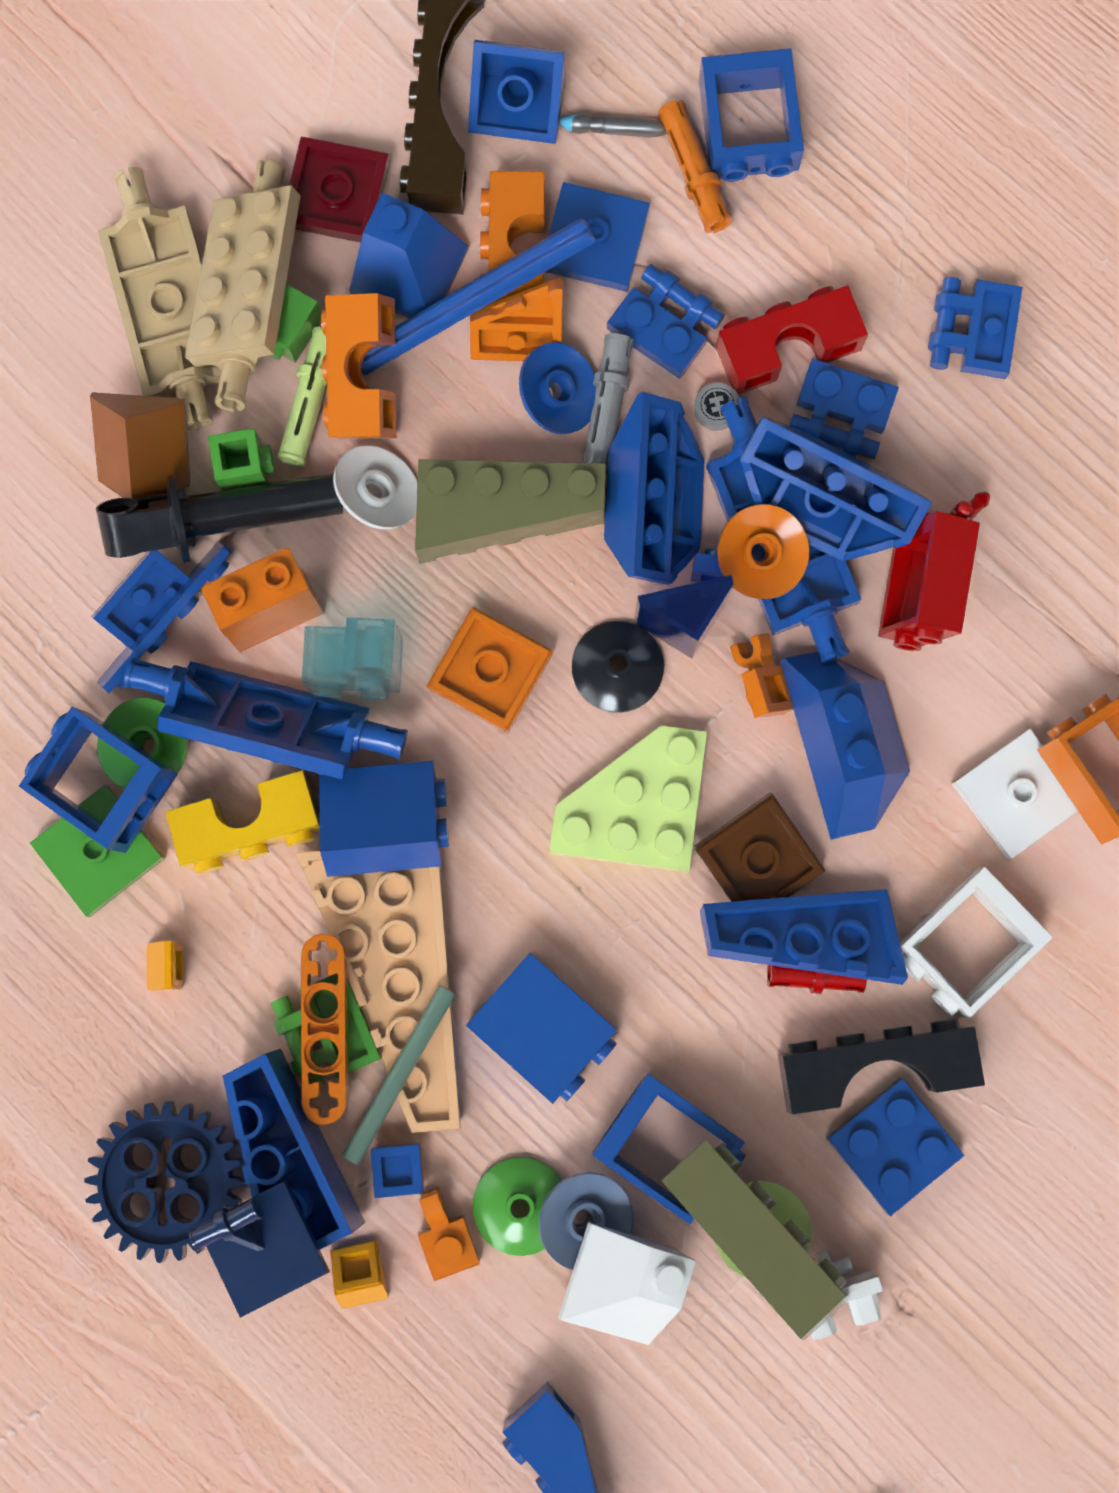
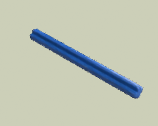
M583 219L576 220L395 326V346H379L370 350L362 362V373L368 375L589 247L595 241L590 226Z

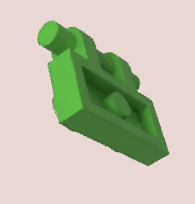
M338 974L326 977L313 984L326 982L338 985ZM347 979L349 1074L382 1058L378 1048L375 1046L361 1007H359ZM329 990L319 991L312 998V1011L320 1018L331 1017L338 1007L337 997ZM285 996L270 1003L277 1018V1021L273 1023L278 1035H284L294 1061L290 1062L295 1076L300 1074L302 1078L301 1010L295 1012L289 997ZM320 1039L323 1048L312 1052V1059L319 1066L328 1061L330 1065H333L338 1059V1048L330 1039ZM339 1072L334 1073L336 1078H339ZM311 1073L312 1083L322 1081V1085L325 1084L321 1075Z

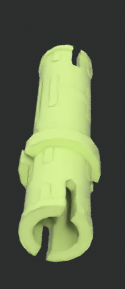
M313 327L305 362L298 367L296 376L300 380L289 413L281 447L277 453L279 461L297 467L305 466L306 455L327 387V383L322 375V360L326 355V336L322 331V327Z

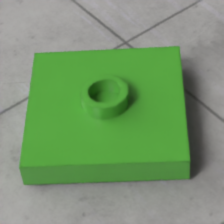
M103 785L78 806L103 823L118 798L109 786ZM64 818L58 820L30 842L31 846L86 917L93 916L165 859L142 829L127 852L122 853L104 848Z

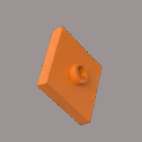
M471 607L426 688L508 734L553 656V650L482 611Z

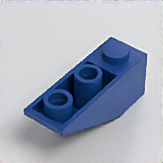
M547 1382L504 1421L502 1433L507 1438L502 1441L503 1445L516 1462L523 1465L527 1461L537 1472L539 1477L535 1481L543 1493H598L581 1420L550 1383Z

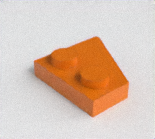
M555 278L498 300L471 314V360L524 362L527 355L535 348L551 342L562 343L563 278Z

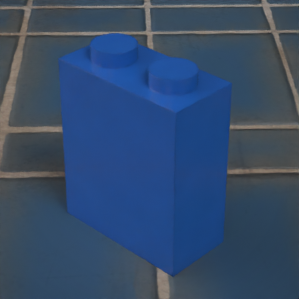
M433 761L348 768L343 779L319 774L320 854L327 877L442 866L441 848L449 847V831L447 818L439 819V807H447L445 778L436 779Z
M531 953L525 957L465 1025L552 1104L559 1096L567 1102L585 1082V1079L579 1075L591 1060L600 1065L617 1045L611 1038L617 1029Z

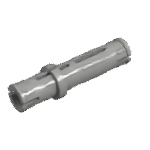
M618 333L605 335L600 370L594 375L593 385L596 387V395L582 462L606 464L605 474H607L608 451L617 433L623 395L629 389L630 379L627 377L634 343V340L630 339L629 336Z

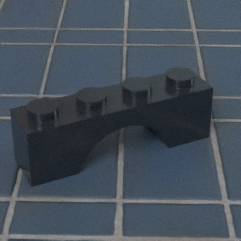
M959 1018L930 1022L932 1032L913 1034L912 1026L884 1029V1039L865 1041L864 1033L835 1037L837 1046L818 1049L817 1040L788 1044L789 1053L778 1055L786 1110L793 1115L840 1108L844 1092L850 1080L864 1067L886 1060H893L910 1068L922 1080L928 1091L938 1093L984 1086L985 1081L975 1027H960Z

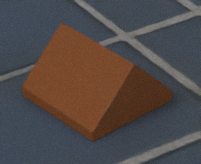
M91 393L90 402L99 482L122 498H137L167 493V475L175 474L178 490H181L182 487H189L191 482L185 399Z

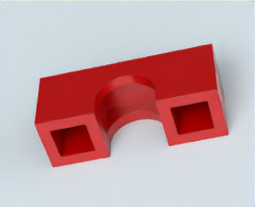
M847 285L836 290L832 286H828L811 293L808 296V300L794 305L789 301L781 302L769 308L763 316L751 320L748 317H739L723 326V330L719 331L716 349L731 387L739 395L778 380L782 364L776 347L786 340L794 339L805 342L812 348L817 360L829 363L862 351L868 337V332L849 286Z

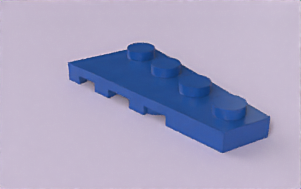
M887 889L703 904L700 910L707 954L711 957L903 985L908 979Z

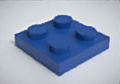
M903 1078L897 1079L826 1137L883 1211L890 1217L965 1156Z

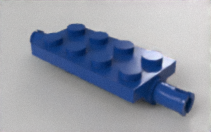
M747 397L737 398L738 405L736 406L733 400L721 406V413L725 417L735 444L732 446L733 451L724 457L707 462L706 465L727 522L742 509L754 506L740 460L757 427ZM760 544L753 546L751 551L752 557L758 562L763 559L765 551ZM809 545L808 565L798 584L782 596L758 600L772 635L803 625V627L808 626L823 664L833 661L832 658L834 657L837 660L850 653L834 615L838 611L859 604L861 597L846 560L841 561Z
M132 658L125 672V687L164 696L166 703L158 716V731L184 739L199 741L338 779H343L354 752H358L360 748L393 756L399 760L405 748L408 730L368 721L370 708L193 661H190L187 668L178 665L167 668L141 661L138 658Z

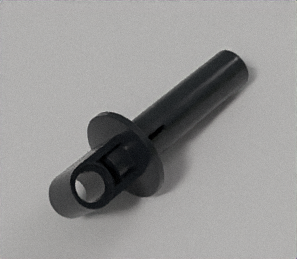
M334 473L187 496L184 487H182V490L177 489L175 474L167 475V493L107 500L96 507V513L104 551L107 556L123 558L134 556L141 552L177 547L183 563L191 562L188 545L195 546V537L343 514V505L335 492L333 483Z

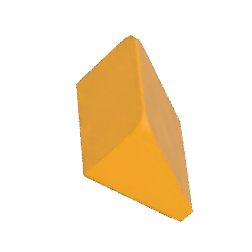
M172 940L149 943L147 945V989L150 991L181 990V987H183V944Z
M377 1240L330 1250L334 1295L341 1308L354 1307L388 1298L387 1284Z

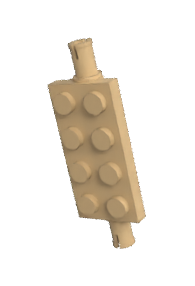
M265 159V167L262 160L256 163V175L252 193L216 199L213 202L185 358L195 367L214 365L220 368L221 375L218 392L215 396V404L219 408L230 412H236V403L239 411L245 408L248 379L255 371L258 357L270 356L275 353L300 195L292 185L281 187L285 168L280 162L272 159Z
M128 167L132 186L129 179L126 178L124 169L118 171L114 176L124 206V210L121 213L122 218L113 226L99 229V237L143 396L170 397L176 395L177 398L185 399L187 431H198L199 427L195 412L198 421L202 423L203 429L213 424L203 387L219 383L221 370L217 366L204 365L195 367L185 358L202 267L201 255L185 205L170 210L157 208L150 202L143 170L138 167Z

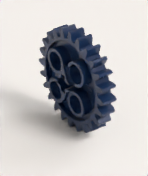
M166 1101L161 1114H159L155 1104L149 1103L144 1105V1119L137 1111L129 1110L126 1112L128 1127L118 1121L112 1122L109 1127L115 1138L102 1137L97 1139L96 1143L105 1153L104 1155L88 1158V1162L99 1168L98 1174L84 1178V1182L97 1186L98 1193L89 1196L85 1200L86 1203L90 1204L100 1203L102 1210L92 1218V1221L94 1223L108 1220L110 1226L103 1235L105 1239L118 1233L123 1236L118 1249L120 1252L136 1244L137 1259L142 1260L149 1254L151 1249H154L157 1263H162L167 1259L169 1249H172L177 1261L183 1260L187 1255V1244L198 1254L205 1250V1247L197 1251L189 1239V1231L196 1229L198 1225L213 1218L215 1212L226 1207H235L242 1203L243 1200L231 1192L232 1188L244 1185L245 1179L233 1176L232 1169L241 1166L244 1160L229 1158L228 1152L238 1143L236 1140L222 1143L219 1139L227 1127L225 1124L218 1125L212 1129L207 1127L211 1118V1112H204L197 1119H194L193 1104H185L180 1113L176 1114L174 1101ZM165 1137H169L171 1139V1148L169 1150L167 1164L165 1147L163 1145ZM139 1142L145 1143L152 1151V1163L147 1169L140 1168L133 1160V1150ZM187 1143L195 1145L201 1152V1163L196 1170L188 1169L181 1162V1150ZM165 1170L167 1177L175 1179V1186L166 1189V1191L163 1184H157L156 1182L157 1175L165 1173ZM135 1192L144 1194L150 1202V1211L146 1218L136 1216L131 1210L130 1200ZM183 1193L191 1194L199 1203V1212L195 1219L184 1217L178 1209V1201ZM163 1202H165V1211L168 1218L166 1225L160 1223Z

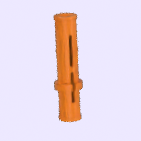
M673 100L663 105L659 109L658 115L664 124L670 144L685 177L687 197L694 201L705 232L711 233L713 231V233H717L732 223V217L725 206L719 189L721 181L718 174L712 172L685 102L683 100L679 102Z

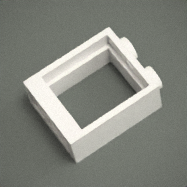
M983 867L971 873L900 941L907 973L916 981H919L922 977L936 991L931 995L935 1003L951 1017L955 1013L960 1017H971L1053 937L990 871ZM972 894L1016 939L1019 945L963 997L917 949V946Z

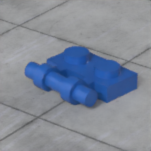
M650 264L644 271L641 279L652 286L654 290L647 297L633 287L608 320L607 330L612 333L629 336L630 339L634 340L633 348L681 379L707 342V337L695 330L696 327L703 321L713 329H717L725 314L712 305L713 300L703 293L696 295L680 284V277L670 270L664 273L653 264ZM668 298L687 310L682 320L662 307Z
M955 277L944 278L942 291L936 295L934 311L938 313L935 332L930 334L928 349L932 352L930 367L937 370L947 369L950 354L957 353L963 354L960 372L1006 379L1010 373L1023 287L977 279L973 288V294L969 296L959 294L961 287L960 279ZM956 315L969 316L966 335L953 333Z
M812 358L796 403L798 407L813 411L811 419L793 413L789 426L800 429L834 447L843 449L844 452L854 457L858 454L874 460L880 442L863 437L865 429L879 434L884 432L899 387ZM826 416L852 424L850 431L824 424Z

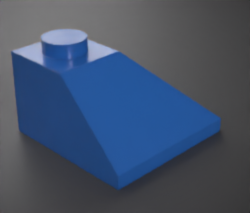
M382 193L362 235L350 285V294L378 293L394 298L395 312L410 318L448 295L469 250L468 245L425 210Z

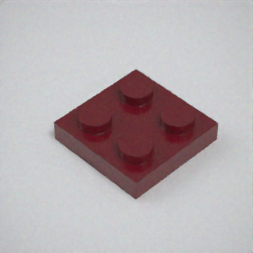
M301 136L289 183L300 195L295 230L361 243L364 229L383 193L390 164L389 154Z

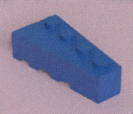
M281 1048L265 1053L223 1075L235 1137L240 1141L244 1165L242 1170L245 1184H249L251 1197L286 1180L320 1250L352 1234L366 1222L318 1124L310 1121L303 1112L302 1091Z

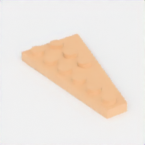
M320 851L295 853L301 868L304 870L318 909L321 911L330 935L340 939L346 947L347 979L389 1074L438 986L441 985L450 990L440 867L327 877ZM451 1004L397 1097L412 1133L461 1128Z

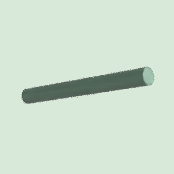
M441 985L438 986L344 1150L342 1157L356 1165H359L453 1001L456 995L454 992Z

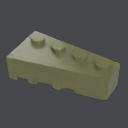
M418 459L415 552L419 564L435 561V558L456 553L462 555L476 552V549L503 543V545L518 543L521 542V539L543 534L549 536L604 524L606 464Z
M705 1139L661 1181L801 1340H806L849 1300L840 1289L847 1281L826 1258L819 1265L805 1250L811 1241L791 1219L784 1225L779 1222L770 1212V1209L777 1203L757 1181L749 1187L735 1173L742 1164L725 1145L721 1143L714 1149Z

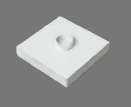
M1031 729L1022 733L952 784L1007 860L1017 856L1078 811L1038 753L1037 749L1043 745Z

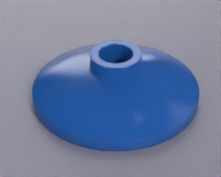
M558 342L543 344L527 355L519 374V391L526 411L540 427L555 434H570L579 431L590 422L596 395V387L593 385L595 374L590 364L576 349ZM549 387L552 389L553 396L550 393Z

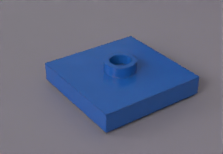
M563 182L548 237L576 220L583 219L590 226L595 241L589 247L545 272L628 292L650 203Z

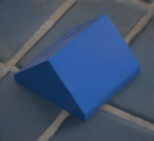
M475 39L473 45L468 133L556 144L565 88V51Z

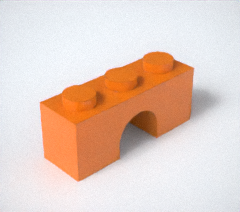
M490 171V188H481V216H489V231L480 232V258L488 259V272L517 255L510 248L516 238L528 233H545V171ZM544 273L494 302L544 283Z
M378 293L326 295L325 308L321 313V327L326 336V355L322 360V375L327 383V402L323 406V422L328 429V438L396 439V392L369 388L362 377L361 371L362 362L370 350L379 346H395V299Z

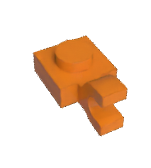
M769 633L750 637L753 645V654L748 643H738L730 646L735 662L749 670L742 673L741 676L746 689V698L752 708L754 718L783 715L793 711L781 665L775 666L772 659V643Z
M439 1187L422 1193L419 1202L430 1228L419 1231L417 1236L434 1282L479 1265L480 1258L464 1215L450 1220Z

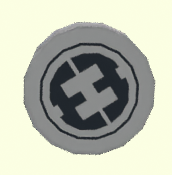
M721 382L710 383L704 386L698 392L694 403V414L698 422L703 427L713 431L728 428L720 408L731 400L734 401L735 406L738 405L737 398L739 396L730 385Z

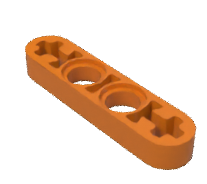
M323 933L309 938L302 947L301 952L302 1107L307 1118L320 1125L332 1124L342 1118L347 1111L349 1102L347 952L340 939ZM321 942H327L328 949L337 952L336 960L328 962V976L331 977L338 974V985L326 982L311 985V975L321 977V964L318 961L312 960L311 957L312 951L320 950ZM322 990H329L337 997L338 1007L334 1015L324 1019L315 1015L312 1011L311 1002L316 993ZM320 1039H330L338 1048V1059L330 1067H320L312 1059V1048ZM339 1072V1082L328 1081L329 1096L338 1098V1106L329 1110V1116H322L321 1108L313 1107L312 1103L313 1098L319 1097L322 1094V1081L312 1083L311 1073L324 1076Z

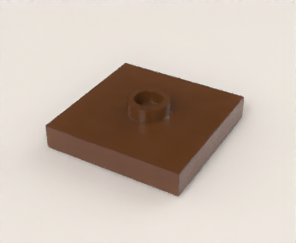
M772 793L762 797L693 846L731 902L790 897L826 871Z

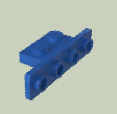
M216 543L188 576L158 550L148 551L91 617L127 646L98 679L97 683L104 690L110 693L115 687L120 690L125 687V672L131 659H140L146 651L150 654L154 653L167 639L169 633L165 629L176 616L180 619L184 618L198 603L199 597L195 594L205 582L215 581L222 576L230 564L225 560L232 552L227 546Z

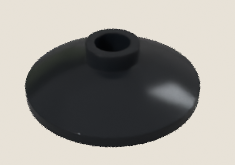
M625 621L606 622L589 630L578 642L572 657V676L577 690L588 703L607 712L623 713L643 706L657 692L664 674L663 655L656 640L642 627ZM615 656L623 657L627 662V667L622 671H614L609 665L611 658Z

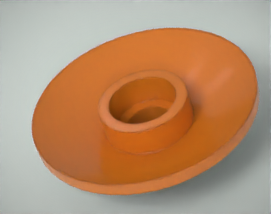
M760 504L742 509L725 524L718 540L717 558L724 578L737 592L754 599H772L789 592L803 577L809 560V543L802 525L791 513L778 506ZM755 544H760L765 551L763 559L759 562L752 557L751 553Z

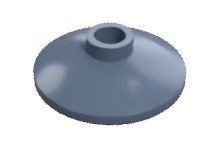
M584 1172L565 1178L549 1192L540 1210L538 1228L545 1250L557 1263L573 1270L588 1222L631 1235L633 1211L630 1200L622 1187L605 1175ZM586 1209V1220L581 1224H575L574 1217L576 1213Z

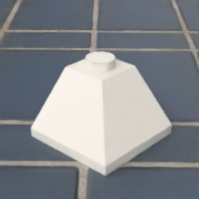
M588 1222L558 1318L565 1322L649 1345L681 1310L696 1260L674 1247Z

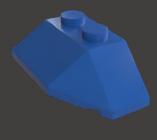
M646 392L637 394L608 451L604 540L628 577L668 585L675 581L678 577L677 575L700 550L704 459L693 431L683 417L685 411L681 402Z
M762 416L740 458L754 505L768 504L785 509L800 522L807 535L809 545L841 561L877 553L892 547L897 548L909 545L932 504L931 500L884 471L800 429Z
M812 652L783 658L780 660L829 836L833 840L875 829L910 773V768L885 682L841 659L836 660L835 657L832 658L833 661L822 664L819 652Z

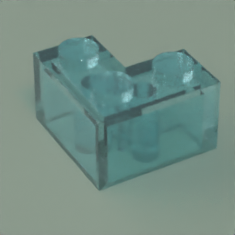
M346 618V627L305 626L302 683L308 690H314V696L340 698L342 697V691H360L361 698L384 700L388 699L389 693H400L403 637L395 620Z

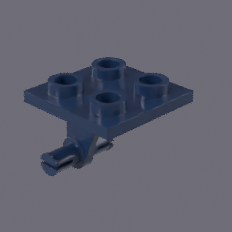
M286 1180L229 1210L223 1208L215 1212L213 1218L198 1225L196 1229L189 1231V1239L197 1251L205 1246L207 1247L240 1318L330 1272Z

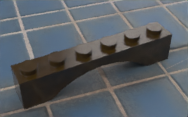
M485 0L418 1V26L424 27L422 39H415L413 66L419 67L418 81H410L409 109H415L414 123H406L404 148L405 151L411 152L409 166L402 165L400 193L407 194L409 204L426 212L464 214L468 174L464 150L452 135L441 107V83L445 64L455 41L469 21L484 8Z

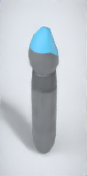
M577 113L561 117L559 120L564 129L577 134L591 131L600 134L648 138L667 134L664 124L653 119L604 115L590 116L586 113Z

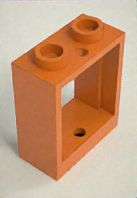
M1107 694L1082 709L1087 716L1082 721L1076 724L1073 718L1069 717L1049 730L1047 733L1052 740L1037 749L1101 845L1119 837V810H1114L1069 743L1103 721L1106 722L1119 741V697L1111 701Z

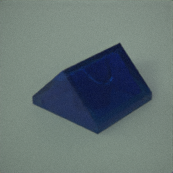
M732 575L637 596L634 616L636 625L692 659L728 601L734 585Z

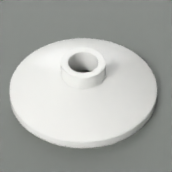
M358 446L347 451L337 462L333 475L335 492L343 507L358 521L373 528L391 530L404 526L414 517L417 511L418 482L411 469L398 456L380 447Z

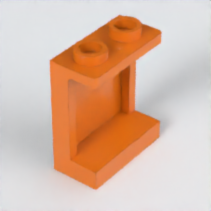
M289 548L281 549L202 587L203 595L220 631L239 652L245 651L324 614L303 569H299Z

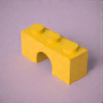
M301 770L258 783L261 810L256 820L243 828L229 827L224 820L220 803L212 798L165 811L180 867L188 870L195 869L196 875L223 868L222 860L237 855L241 856L242 861L269 854L268 846L286 841L287 847H293L313 841L315 839L313 832L320 831V813L309 776Z

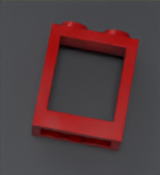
M935 511L924 517L909 545L893 547L878 637L894 640L893 646L898 649L920 651L922 646L942 644L943 639L962 634L980 522Z

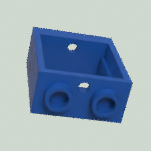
M781 49L701 57L699 88L708 164L712 172L717 173L719 178L725 181L734 182L742 180L748 175L767 174L770 177H782L793 171H799L804 147L792 50ZM780 88L787 141L723 147L717 94Z
M71 707L68 713L59 717L53 725L52 737L42 752L36 754L28 762L25 768V777L18 787L104 848L126 853L178 774L94 715ZM91 733L140 766L103 823L54 789Z
M646 1072L592 1154L685 1222L691 1224L694 1220L693 1216L672 1193L617 1154L657 1095L722 1140L725 1147L741 1164L746 1156L745 1153L740 1151L745 1142Z

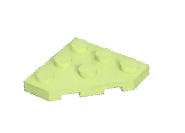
M659 726L555 805L549 854L689 872L707 732Z

